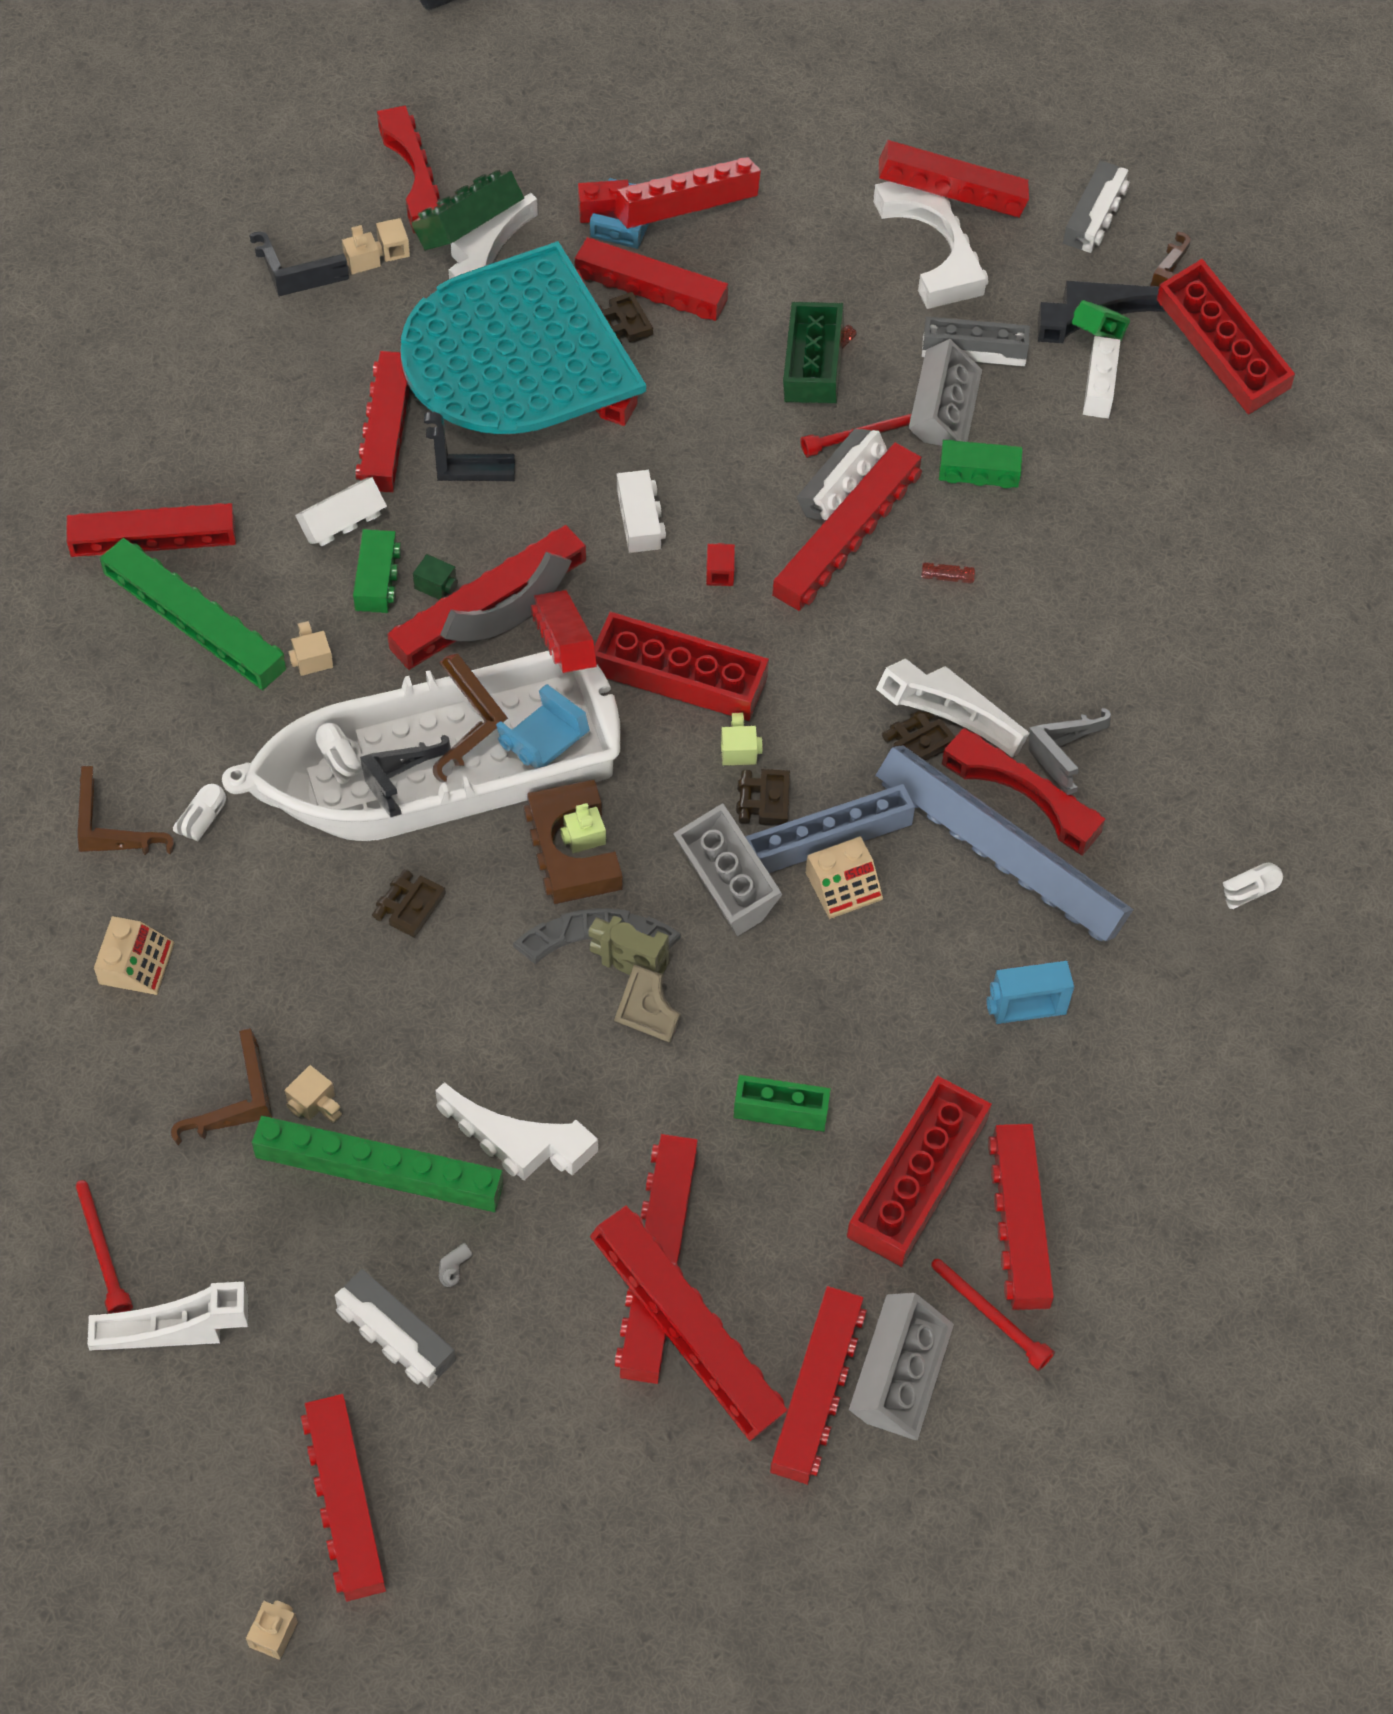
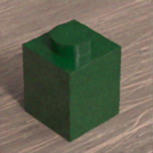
M428 554L425 555L413 572L414 589L438 600L446 597L448 593L453 594L458 584L455 566Z

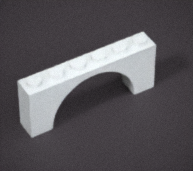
M890 181L875 184L873 202L882 219L905 217L925 222L942 233L950 245L951 254L940 266L920 274L918 292L926 308L930 309L983 296L985 286L988 284V275L980 267L978 255L975 251H972L967 234H963L958 217L952 213L949 199Z

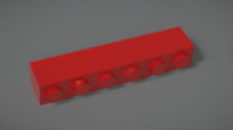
M887 140L879 157V178L1018 218H1020L1029 201L1028 179L891 140Z
M749 157L705 168H698L681 174H674L661 179H653L636 185H629L628 187L617 189L615 216L628 229L758 196L761 170Z
M586 238L575 257L576 271L579 270L582 278L585 280H593L602 283L606 287H614L627 293L633 292L634 295L650 299L654 303H662L674 307L678 311L695 314L702 319L716 321L728 300V283L592 238Z
M380 351L378 362L374 361L373 377L376 378L375 382L371 381L370 383L372 402H367L366 417L369 420L363 424L365 443H360L359 458L362 459V462L356 465V480L361 481L373 477L380 492L393 493L410 387L404 376L401 352Z
M217 503L214 505H190L186 507H162L158 509H135L131 511L67 515V545L71 557L103 555L122 538L131 544L136 543L144 552L236 545L232 503Z
M567 590L534 595L535 605H531L532 618L536 622L537 630H540L541 638H544L545 646L548 647L554 664H559L563 673L597 667L593 638Z
M1033 1124L996 1125L993 1136L988 1137L989 1155L995 1156V1164L991 1166L992 1183H998L999 1193H995L994 1204L995 1211L1001 1212L1002 1222H998L999 1241H1004L1005 1251H1001L1002 1270L1008 1271V1281L1004 1282L1005 1299L1011 1300L1012 1310L1050 1309L1054 1295Z
M826 1287L771 1462L770 1473L807 1485L810 1475L817 1476L822 1457L817 1456L820 1444L827 1445L831 1427L826 1425L828 1416L836 1415L841 1398L835 1396L838 1385L844 1387L849 1368L845 1367L844 1364L847 1356L853 1357L856 1350L858 1338L853 1337L856 1327L862 1329L867 1313L866 1309H862L864 1297L833 1287Z
M344 1394L304 1403L307 1414L301 1416L304 1435L311 1434L313 1445L307 1446L311 1466H318L319 1476L313 1477L317 1497L324 1496L326 1505L325 1508L320 1509L324 1529L330 1527L332 1539L326 1541L330 1561L337 1559L339 1568L338 1572L333 1573L337 1593L344 1592L346 1602L386 1592Z

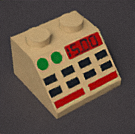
M861 836L807 855L805 873L829 919L883 900L873 859Z
M112 916L94 966L99 984L157 995L174 947V941L141 921Z

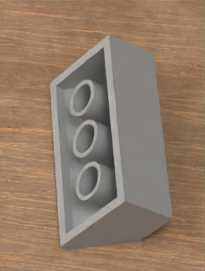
M951 339L926 349L909 429L924 443L942 446L943 439L968 441L982 369Z
M723 803L673 833L680 848L736 936L741 935L764 920L782 896V893Z
M916 1293L887 1294L849 1411L869 1425L918 1440L954 1324Z

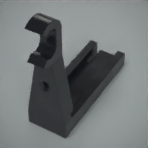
M261 231L249 235L251 243H264L263 246L255 248L256 257H264L278 297L349 279L347 259L344 254L282 269L268 235Z
M427 412L424 414V423L437 425V427H428L426 429V438L434 439L437 481H515V454H448L443 416L437 412Z
M442 735L441 743L426 746L424 742H420L418 747L371 753L360 757L365 782L390 817L402 814L400 807L392 798V795L398 793L390 778L424 761L443 756L451 749L449 737Z

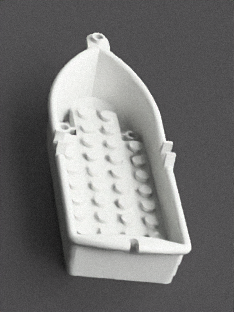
M549 650L471 670L508 717L504 724L510 729L515 728L542 706L538 690L548 684L586 712L590 731L547 766L535 769L531 765H525L513 751L505 750L498 741V729H495L462 757L464 766H455L453 760H450L443 766L442 772L447 776V782H440L433 775V765L442 756L424 761L390 778L398 793L392 795V798L402 812L401 815L390 817L366 784L362 766L357 769L346 783L341 784L336 780L316 742V732L324 723L339 725L360 763L361 756L371 753L418 747L420 742H424L426 746L441 743L442 735L449 737L452 748L479 721L484 723V720L450 676L435 679L429 670L426 671L427 682L412 686L410 677L406 676L401 689L332 704L295 720L276 733L261 748L251 763L228 768L222 775V783L225 790L229 793L241 794L250 792L260 801L280 808L292 817L334 836L355 841L380 840L527 801V793L595 779V782L609 779L613 775V760L620 753V718L618 707L613 694H608L607 696L600 695L609 692L611 687L598 665L594 668L563 673L559 664H554Z

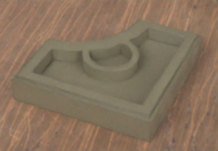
M634 964L614 1021L661 1040L671 1042L681 1013L672 1008L665 999L662 988L664 975Z

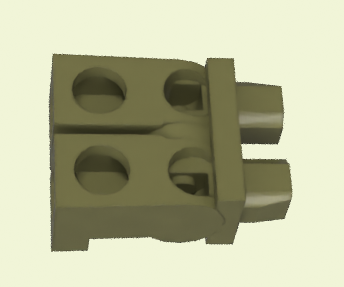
M613 916L610 923L596 917L589 928V937L593 938L590 944V952L601 956L602 965L610 968L613 964L616 969L628 975L631 974L634 964L661 974L665 972L669 964L668 935L657 931L655 937H651L636 931L633 925L622 922V918Z

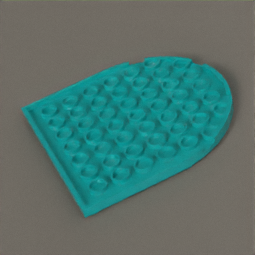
M559 241L460 274L437 286V291L427 298L423 297L414 307L407 318L401 336L402 368L408 385L415 396L432 412L440 413L445 420L474 431L493 434H516L536 431L646 392V383Z

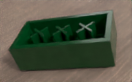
M497 170L489 175L483 174L473 180L474 184L471 186L465 185L454 191L456 195L451 198L447 196L437 201V206L433 209L429 207L419 212V218L411 222L424 250L452 244L525 199L512 171L501 173L500 170Z
M791 303L783 377L785 402L837 403L844 333L843 303Z

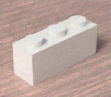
M1094 337L1083 415L1109 419L1114 397L1120 348L1119 339Z
M649 470L617 473V493L629 553L661 549V539H666L664 522L659 523L658 519L661 517L660 501L655 502L654 496H657L656 481L651 480Z
M373 477L351 485L295 516L310 544L319 543L320 546H323L335 539L333 535L341 530L343 534H346L358 527L357 522L365 518L368 522L381 515L380 510L387 507Z

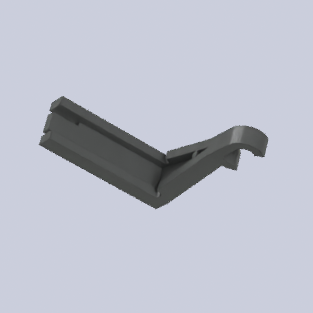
M1102 708L1101 718L1092 720L1088 719L1087 715L1081 714V719L1042 724L1029 728L1030 753L1067 795L1078 792V787L1073 782L1072 775L1078 774L1079 769L1061 750L1060 746L1084 735L1108 728L1110 726L1111 713L1109 710Z

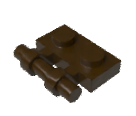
M633 292L609 299V308L603 309L601 305H598L621 344L620 337L624 335L629 342L653 335V327ZM616 319L619 324L613 326L610 321Z
M920 710L912 713L909 719L901 723L897 721L890 725V729L882 732L885 742H890L896 738L898 741L894 743L893 747L903 745L923 760H927L944 751L955 738L941 718L931 723L929 720L935 717L934 714L927 711L921 712ZM914 728L919 729L911 734L908 732Z
M761 769V778H752L751 770L741 771V779L738 780L737 790L740 792V800L736 804L739 823L748 824L750 822V815L753 813L759 814V824L781 825L788 822L790 770ZM760 792V800H751V793Z
M404 869L399 876H395L391 881V888L387 894L381 896L376 902V909L372 916L376 920L382 921L386 914H392L389 918V925L415 938L445 896L446 890L445 887L421 875L413 884L410 882L413 874ZM400 894H406L400 904L395 902Z

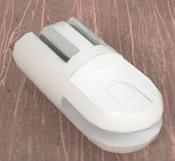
M324 723L318 728L316 742L336 780L341 784L346 783L357 769L362 766L339 725Z
M208 784L201 788L173 826V831L176 834L184 835L198 842L225 805L226 794L224 790L216 784Z
M1263 863L1224 881L1223 886L1225 887L1224 892L1227 897L1226 903L1230 909L1237 908L1278 888L1283 880L1281 869L1273 863Z

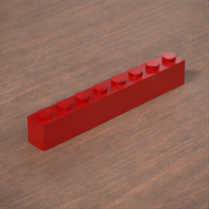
M894 442L774 579L772 596L798 611L805 604L810 605L814 601L818 589L821 586L826 587L832 578V573L836 569L840 570L845 565L850 552H856L859 549L863 537L866 534H872L878 524V520L881 517L885 518L890 513L895 500H901L904 497L908 485L911 482L916 483L922 473V469H920L922 457Z
M567 525L558 530L551 531L537 543L530 544L519 554L507 558L501 565L484 572L478 579L469 584H464L455 593L441 598L432 607L418 612L414 618L406 623L394 627L391 632L387 633L389 649L408 670L414 668L456 642L455 640L445 639L440 635L450 610L469 612L493 609L495 605L513 594L517 595L528 585L527 581L538 568L546 552L571 560L572 562L566 572L568 573L586 561V545Z
M661 1134L659 1145L653 1144L651 1163H656L654 1173L648 1172L646 1191L651 1193L649 1201H643L641 1219L646 1220L644 1228L651 1237H655L661 1243L663 1252L669 1260L678 1265L697 1155L698 1139ZM628 1288L625 1307H630L629 1318L623 1317L620 1337H625L623 1348H617L615 1367H620L621 1379L658 1384L666 1334L632 1290Z
M626 1205L597 1225L590 1238L748 1440H753L777 1421L788 1410L784 1405L781 1395L777 1391L772 1390L766 1383L759 1367L751 1364L747 1359L740 1343L729 1336L723 1328L721 1319L715 1313H711L706 1307L699 1291L688 1284L683 1277L680 1267L669 1260L663 1252L661 1243L655 1237H651L643 1227V1222L639 1215L632 1212Z

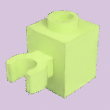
M732 713L731 727H722V765L757 764V754H762V737H757L756 726H744L743 713Z
M585 803L576 806L575 813L564 815V827L560 828V833L564 845L569 844L572 853L606 844V829L597 807L588 809V804Z

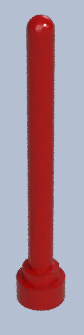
M912 413L854 429L875 430L881 433L910 424ZM854 429L824 437L814 436L813 434L803 436L800 439L801 448L806 458L818 455V452L822 451L824 447L843 443Z
M80 1180L76 1183V1190L108 1290L106 1294L107 1299L104 1302L107 1313L131 1311L133 1304L129 1293L120 1288L89 1185L85 1180Z
M937 1258L932 1261L931 1267L935 1272L1027 1352L1028 1363L1037 1371L1043 1369L1050 1362L1055 1351L1046 1343L1041 1344L1039 1341L1034 1342L941 1259Z

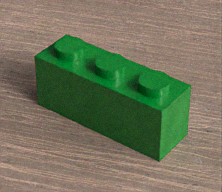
M943 439L940 454L939 480L949 483H973L977 486L994 485L1002 488H1018L1022 467V447Z
M363 529L353 592L355 611L388 613L389 603L395 602V587L392 586V581L398 580V564H395V560L401 558V542L396 540V531Z
M739 1075L733 1118L824 1132L831 1088Z

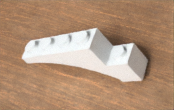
M532 193L524 196L525 199L451 244V256L458 263L448 269L449 279L492 264L507 240L524 224L538 216L537 198Z
M903 659L886 667L876 688L896 706L899 704L910 706L946 718L982 736L1011 757L1016 756L1020 752L1029 735L1027 730L946 666L926 675L910 661Z
M445 1082L436 1090V1106L445 1117L449 1118L452 1116L458 1121L460 1130L466 1136L471 1137L473 1135L480 1141L481 1148L487 1155L491 1157L496 1155L502 1161L503 1168L511 1176L517 1174L522 1180H525L549 1157L552 1164L558 1170H566L573 1176L598 1152V1138L577 1120L571 1124H549L518 1120L497 1114L473 1103L457 1093Z
M244 1282L211 1283L209 1288L196 1294L155 1307L112 1314L89 1315L88 1348L90 1351L220 1343V1329L248 1327V1294Z

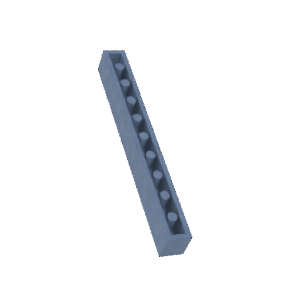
M905 746L892 747L875 776L882 780V785L887 789L904 784L915 808L920 807L927 812L926 816L928 819L936 824L945 825L950 829L949 833L953 837L970 843L975 853L982 857L988 856L995 861V866L1000 871L1013 874L1019 879L1018 883L1028 890L1034 889L1041 894V899L1046 904L1052 907L1057 906L1066 912L1064 915L1068 920L1075 924L1081 923L1089 929L1088 933L1093 938L1099 941L1114 939L1134 910Z

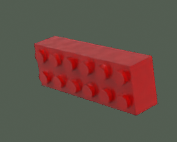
M1200 259L1159 285L1157 301L1248 415L1291 389L1295 376L1293 370L1203 259Z
M609 612L594 646L596 663L607 679L732 716V713H743L744 720L749 722L768 677L769 658L614 612Z
M937 1075L851 1218L847 1238L902 1267L985 1126L992 1103Z

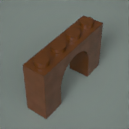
M595 779L527 793L528 805H523L526 822H532L533 829H530L531 842L533 847H539L540 853L536 854L538 868L540 871L545 870L546 878H543L544 890L546 895H552L554 904L622 890V872L615 851L586 858H574L561 853L552 842L560 828L564 827V815L575 813L576 806L587 803L588 809L597 807L602 817V803Z

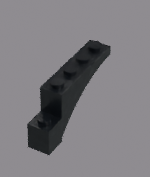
M1066 281L1063 303L1041 302L1038 342L1063 343L1067 336L1079 330L1080 327L1073 325L1072 320L1075 309L1082 300L1104 306L1119 314L1146 311L1165 312L1164 308L1157 301L1159 287Z

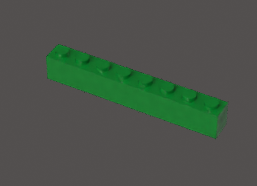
M122 538L100 557L103 573L262 691L286 670L285 656L279 647L268 644L257 631H251L246 628L238 617H231L217 602H211L205 598L198 588L190 587L176 572L171 573L164 568L157 558H151L146 555L136 543L131 544Z
M262 1115L252 1140L255 1158L491 1212H496L504 1185L503 1171L501 1169Z

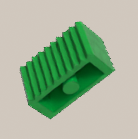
M1082 300L1075 309L1072 323L1093 335L1122 341L1130 319L1104 306Z

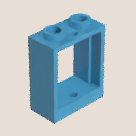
M1068 961L996 970L994 982L990 983L991 995L987 997L988 1013L990 1015L994 1014L996 1024L1066 1015L1074 990Z

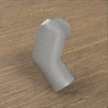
M465 1243L440 1260L439 1280L446 1287H452L459 1282V1266L472 1256V1252Z

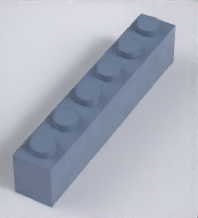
M904 784L745 837L768 873L806 861L807 855L861 836L862 840L866 841L910 826L913 822L915 806Z

